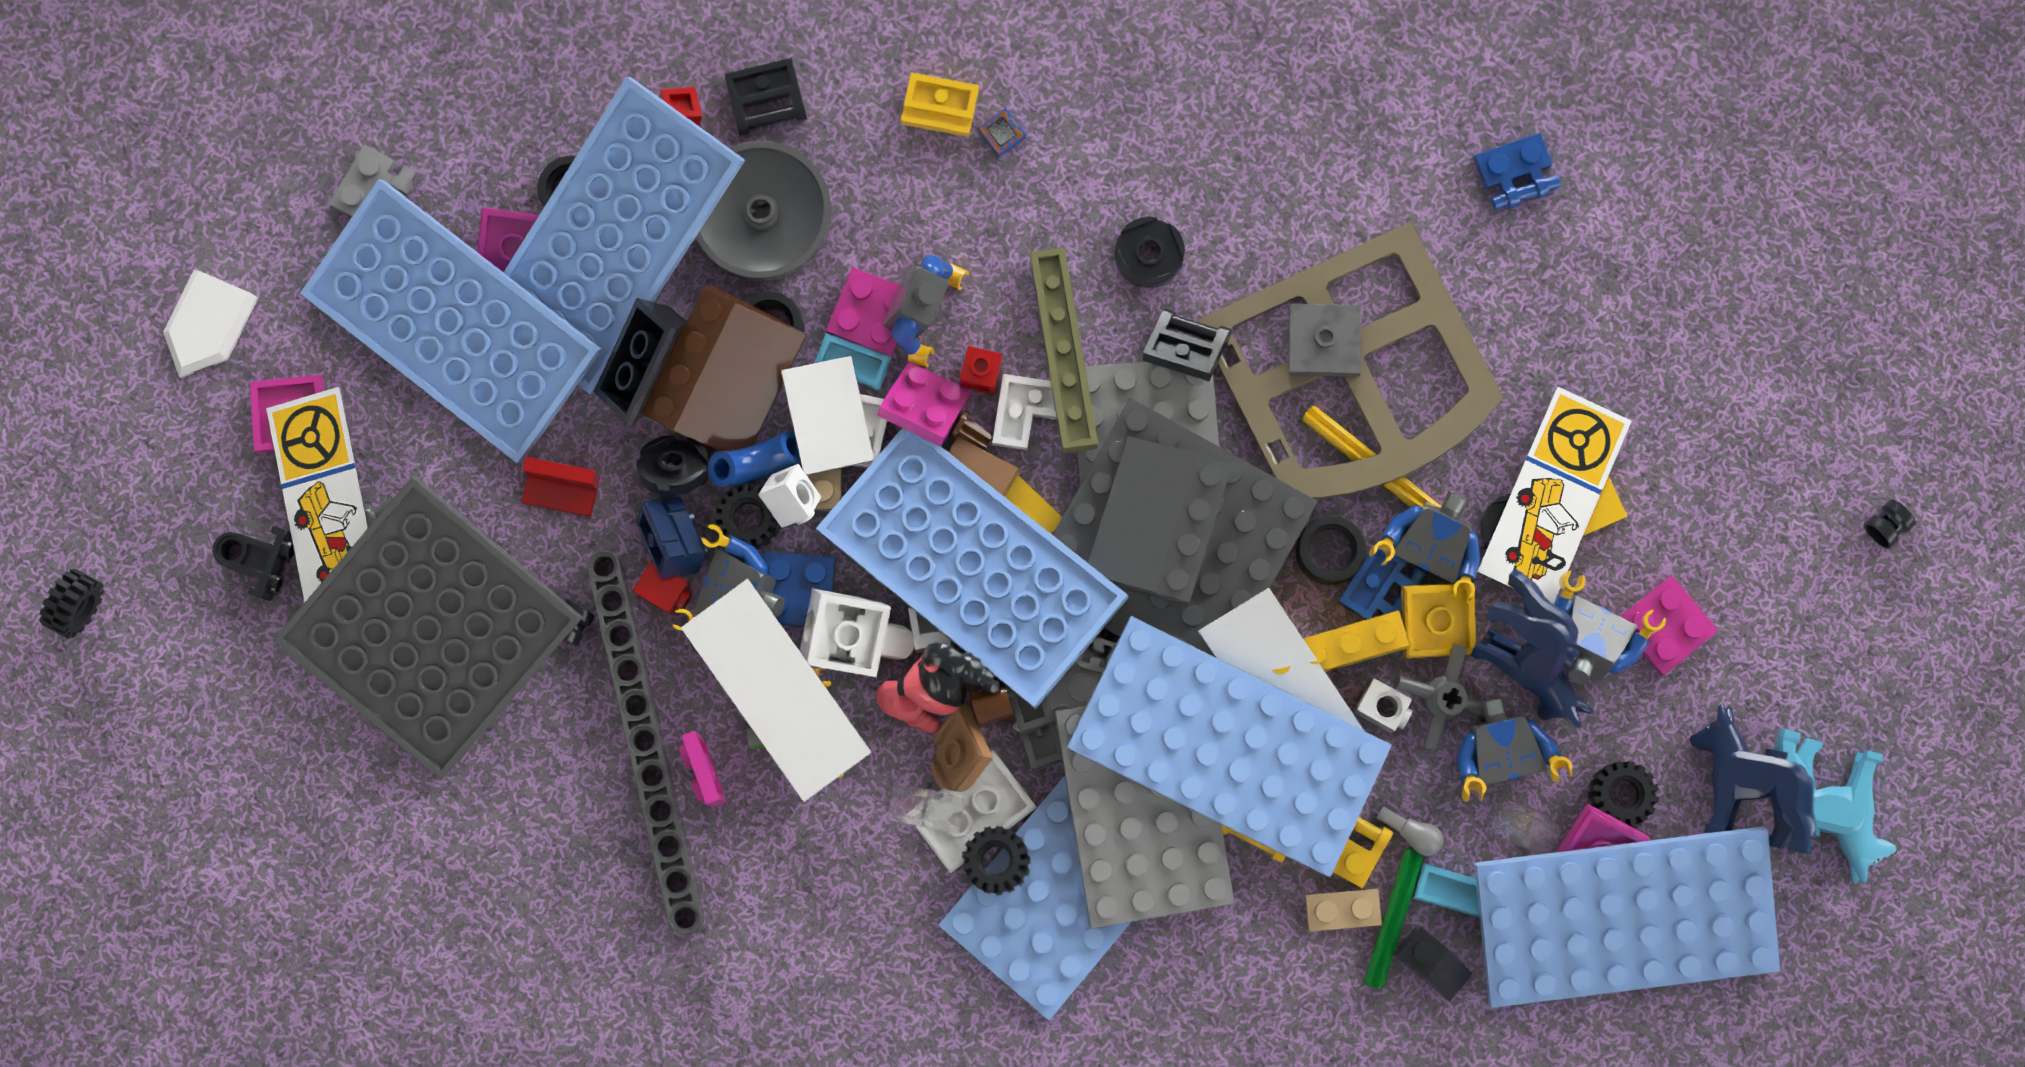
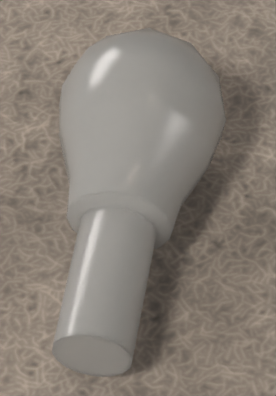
M1382 807L1376 819L1400 832V836L1415 851L1424 856H1432L1442 849L1444 838L1442 832L1436 826L1410 818L1407 820L1388 808Z

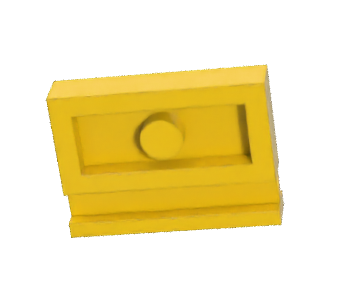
M911 72L903 114L901 116V124L970 137L979 85Z

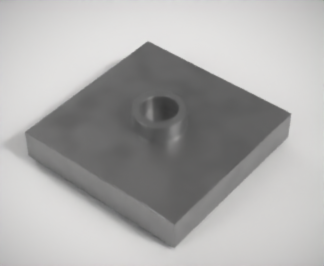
M1290 304L1289 375L1360 377L1361 305Z

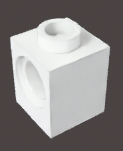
M799 464L770 475L758 494L782 528L793 523L801 525L810 520L815 514L814 509L821 499V495Z
M1374 678L1369 681L1353 713L1392 733L1396 731L1397 727L1403 730L1409 721L1413 710L1409 709L1408 706L1412 699ZM1386 698L1393 703L1394 713L1391 717H1383L1378 713L1377 702L1379 699Z

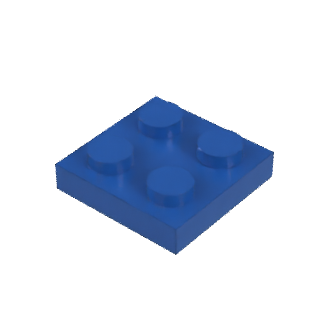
M764 552L763 559L768 565L767 574L776 579L772 593L783 597L785 600L784 609L776 619L783 626L805 627L812 588L833 592L836 558L831 556Z

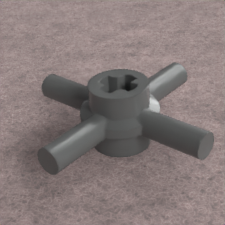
M1453 644L1444 676L1433 679L1429 684L1401 675L1395 678L1394 689L1423 698L1427 710L1432 715L1423 746L1425 749L1437 752L1446 719H1452L1462 711L1485 718L1481 702L1467 698L1466 690L1458 681L1467 648L1464 646ZM1443 694L1448 695L1447 701L1442 700Z

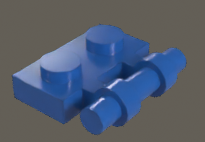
M1541 133L1479 153L1473 158L1485 190L1497 186L1500 188L1502 194L1491 197V204L1494 210L1504 207L1511 209L1520 206L1521 201L1535 196L1540 199L1549 196L1550 191L1561 188V181L1558 175L1545 178L1541 171L1549 169L1553 165ZM1528 176L1531 184L1517 189L1513 186L1512 181Z
M1377 549L1372 557L1368 553L1360 569L1356 572L1337 603L1364 620L1371 619L1375 611L1385 615L1399 610L1402 617L1401 586L1421 585L1427 574L1418 568H1414L1409 578L1404 576L1400 571L1405 565L1406 560L1396 555L1388 563L1381 565L1386 558V554L1383 550ZM1394 584L1400 588V592L1391 605L1383 600L1391 585Z

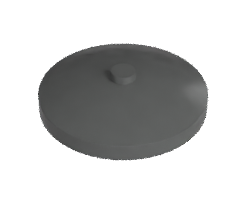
M752 141L729 148L745 159V162L697 234L698 244L710 261L732 276L750 281H771L787 277L802 269L817 255L829 233L832 209L830 195L823 176L806 156L780 143Z

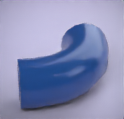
M785 431L767 441L750 447L716 452L708 462L709 478L719 487L736 486L762 480L776 472L800 464L795 433Z

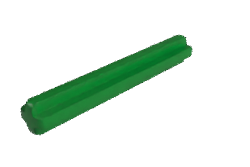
M1407 848L1403 852L1364 979L1366 986L1378 990L1384 988L1424 856L1414 849Z

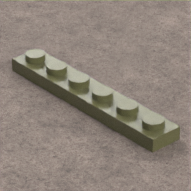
M1065 247L1030 252V263L1062 453L1098 449V438Z

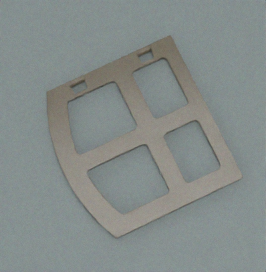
M1411 222L1196 320V322L1218 329L1220 326L1233 329L1295 299H1301L1305 304L1335 305L1327 290L1328 284L1393 255L1400 260L1419 297V301L1362 327L1360 377L1343 376L1380 448L1378 455L1333 466L1300 467L1269 407V402L1322 376L1289 375V361L1260 375L1252 373L1232 333L1227 348L1232 347L1239 363L1229 368L1222 354L1217 364L1273 476L1315 500L1346 496L1377 488L1408 476L1434 462L1460 444L1479 427L1504 398ZM1432 327L1436 329L1468 393L1432 426L1413 439H1406L1394 420L1364 362V358L1421 330ZM1280 441L1288 457L1280 463H1277L1269 445Z

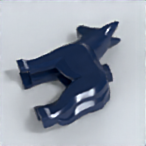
M1515 568L1510 573L1507 584L1522 595L1524 607L1496 601L1490 608L1486 620L1490 622L1502 621L1510 624L1526 643L1524 645L1517 643L1489 628L1482 642L1475 644L1470 656L1477 660L1482 658L1493 663L1515 682L1537 696L1540 700L1538 716L1541 720L1564 718L1576 728H1581L1582 723L1578 712L1591 714L1593 710L1583 699L1576 695L1564 674L1565 669L1570 670L1580 655V651L1575 649L1578 642L1579 629L1569 614L1552 604L1535 582Z
M1720 703L1717 711V721L1710 723L1702 731L1689 738L1692 746L1703 751L1712 752L1714 760L1711 776L1714 789V814L1711 822L1705 825L1704 833L1733 830L1741 801L1771 797L1775 826L1772 834L1768 837L1769 846L1784 849L1788 842L1787 850L1810 855L1812 839L1816 834L1813 779L1804 766L1787 760V752L1766 748L1765 755L1751 753L1735 725L1732 708L1728 706L1725 709L1724 705Z

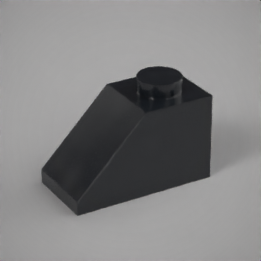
M1415 926L1393 955L1449 1002L1472 975L1471 971L1447 947L1421 926Z

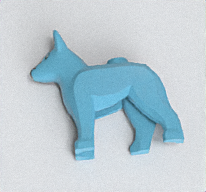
M1783 728L1778 729L1777 743L1774 745L1773 750L1787 752V760L1804 766L1814 782L1812 761L1815 753L1822 749L1823 743L1805 738L1795 753L1796 744L1800 740L1801 733ZM1864 750V753L1856 752L1846 787H1827L1816 790L1814 783L1815 836L1819 837L1821 831L1836 836L1841 850L1850 863L1851 877L1854 884H1857L1859 879L1865 884L1868 868L1875 866L1887 857L1895 855L1897 852L1894 844L1884 839L1876 838L1873 834L1872 827L1875 813L1872 791L1873 773L1876 765L1882 762L1883 754Z

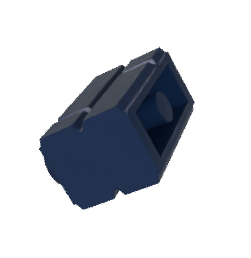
M680 496L672 500L660 501V499L644 501L641 504L636 524L659 577L665 579L677 577L678 574H681V576L696 574L700 571L703 560L707 556L708 548L695 530V517L692 510H686Z

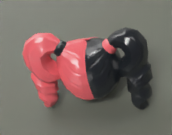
M936 642L927 646L922 657L911 667L904 679L886 681L876 690L875 701L887 715L902 720L914 728H920L923 732L936 734L940 730L942 723L941 719L933 714L947 715L956 712L964 703L967 692L966 684L979 686L982 690L989 693L998 692L1000 684L998 681L993 680L994 673L988 667L982 666L981 659L975 657L972 653L960 654L951 645Z

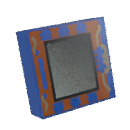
M1004 108L978 127V132L998 158L1027 137L1007 108Z

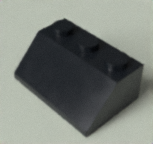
M636 298L594 389V393L626 424L633 425L644 416L642 414L687 322L671 307Z

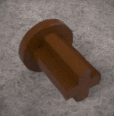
M965 409L950 432L949 437L954 439L958 435L985 450L993 437V433L967 418L970 412Z

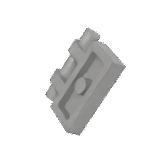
M364 144L329 205L352 218L378 179L386 181L402 195H408L412 188L410 182L416 172L407 166H403L398 176L392 175L391 173L397 163Z

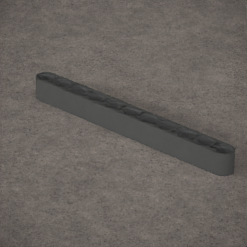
M599 550L589 557L587 571L669 925L675 932L679 934H693L698 932L704 924V910L626 574L619 558L610 551ZM604 560H612L614 563L613 572L606 577L599 576L597 573L598 565ZM612 594L621 595V607L616 611H607L605 607L606 599ZM621 628L629 629V641L623 646H616L613 642L614 633ZM628 663H636L638 666L637 676L631 681H624L621 676L622 668ZM637 697L644 698L646 701L645 711L639 716H632L629 711L630 702ZM644 732H651L654 736L653 747L647 751H641L637 746L638 737ZM652 767H659L663 773L661 782L656 786H649L645 781L646 772ZM660 802H667L671 808V814L667 820L658 822L653 815L654 807ZM668 837H675L679 843V850L672 857H666L661 850L663 841ZM677 872H682L687 878V886L680 893L674 892L669 883L671 876ZM686 907L691 908L696 915L695 923L688 929L680 926L678 922L679 912Z

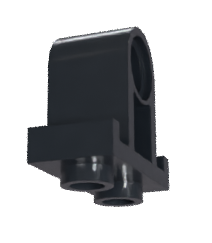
M272 526L271 533L276 535L274 544L235 532H227L220 535L215 540L212 549L213 557L217 563L235 572L260 579L258 588L250 587L248 594L271 602L273 595H278L282 588L284 576L281 573L285 562H289L295 553L291 532ZM235 544H240L242 548L240 556L236 560L231 561L229 559V550Z

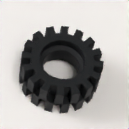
M746 483L742 484V487H731L732 491L728 494L725 492L721 496V502H717L716 505L717 514H715V521L721 528L723 535L726 537L732 535L754 546L756 549H760V546L764 544L767 546L771 543L770 539L776 537L777 529L780 525L758 495L762 489L761 486L755 484L750 486ZM745 504L757 506L762 513L760 524L755 529L749 531L737 527L734 520L738 508Z
M70 569L69 572L63 573L62 579L58 578L56 580L54 589L50 588L48 591L49 597L45 598L42 603L45 607L40 609L39 613L41 615L39 618L41 625L67 639L75 638L78 632L81 633L84 630L85 624L89 625L91 622L90 617L92 614H96L98 610L96 606L101 604L102 598L100 596L104 594L103 584L77 569Z
M1620 761L1604 766L1603 769L1595 774V779L1591 780L1589 785L1591 786V792H1588V799L1591 798L1592 800L1591 806L1629 826H1635L1645 822L1648 819L1647 817L1656 810L1653 807L1659 801V796H1656V791L1659 788L1658 784L1654 785L1652 781L1654 779L1652 773L1644 771L1646 769L1644 766H1637L1634 764L1635 762ZM1619 780L1630 782L1636 790V801L1627 809L1617 807L1610 797L1611 787Z
M996 826V828L985 827V831L981 833L979 831L973 834L974 838L966 842V852L963 851L962 858L964 859V864H962L963 870L966 872L967 878L985 893H995L996 895H1003V892L1011 893L1015 891L1014 887L1017 885L1021 886L1024 883V876L1029 874L1028 865L1031 864V858L1028 855L1029 850L1022 839L1012 830L1004 829L1002 826ZM993 847H1002L1010 855V864L1001 874H990L983 866L985 853Z

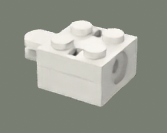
M812 588L800 646V652L810 666L876 677L880 657L895 660L905 659L912 653L915 644L913 634L909 629L902 625L888 623L891 606L882 601ZM831 657H837L838 660H833V659H830V658H831Z

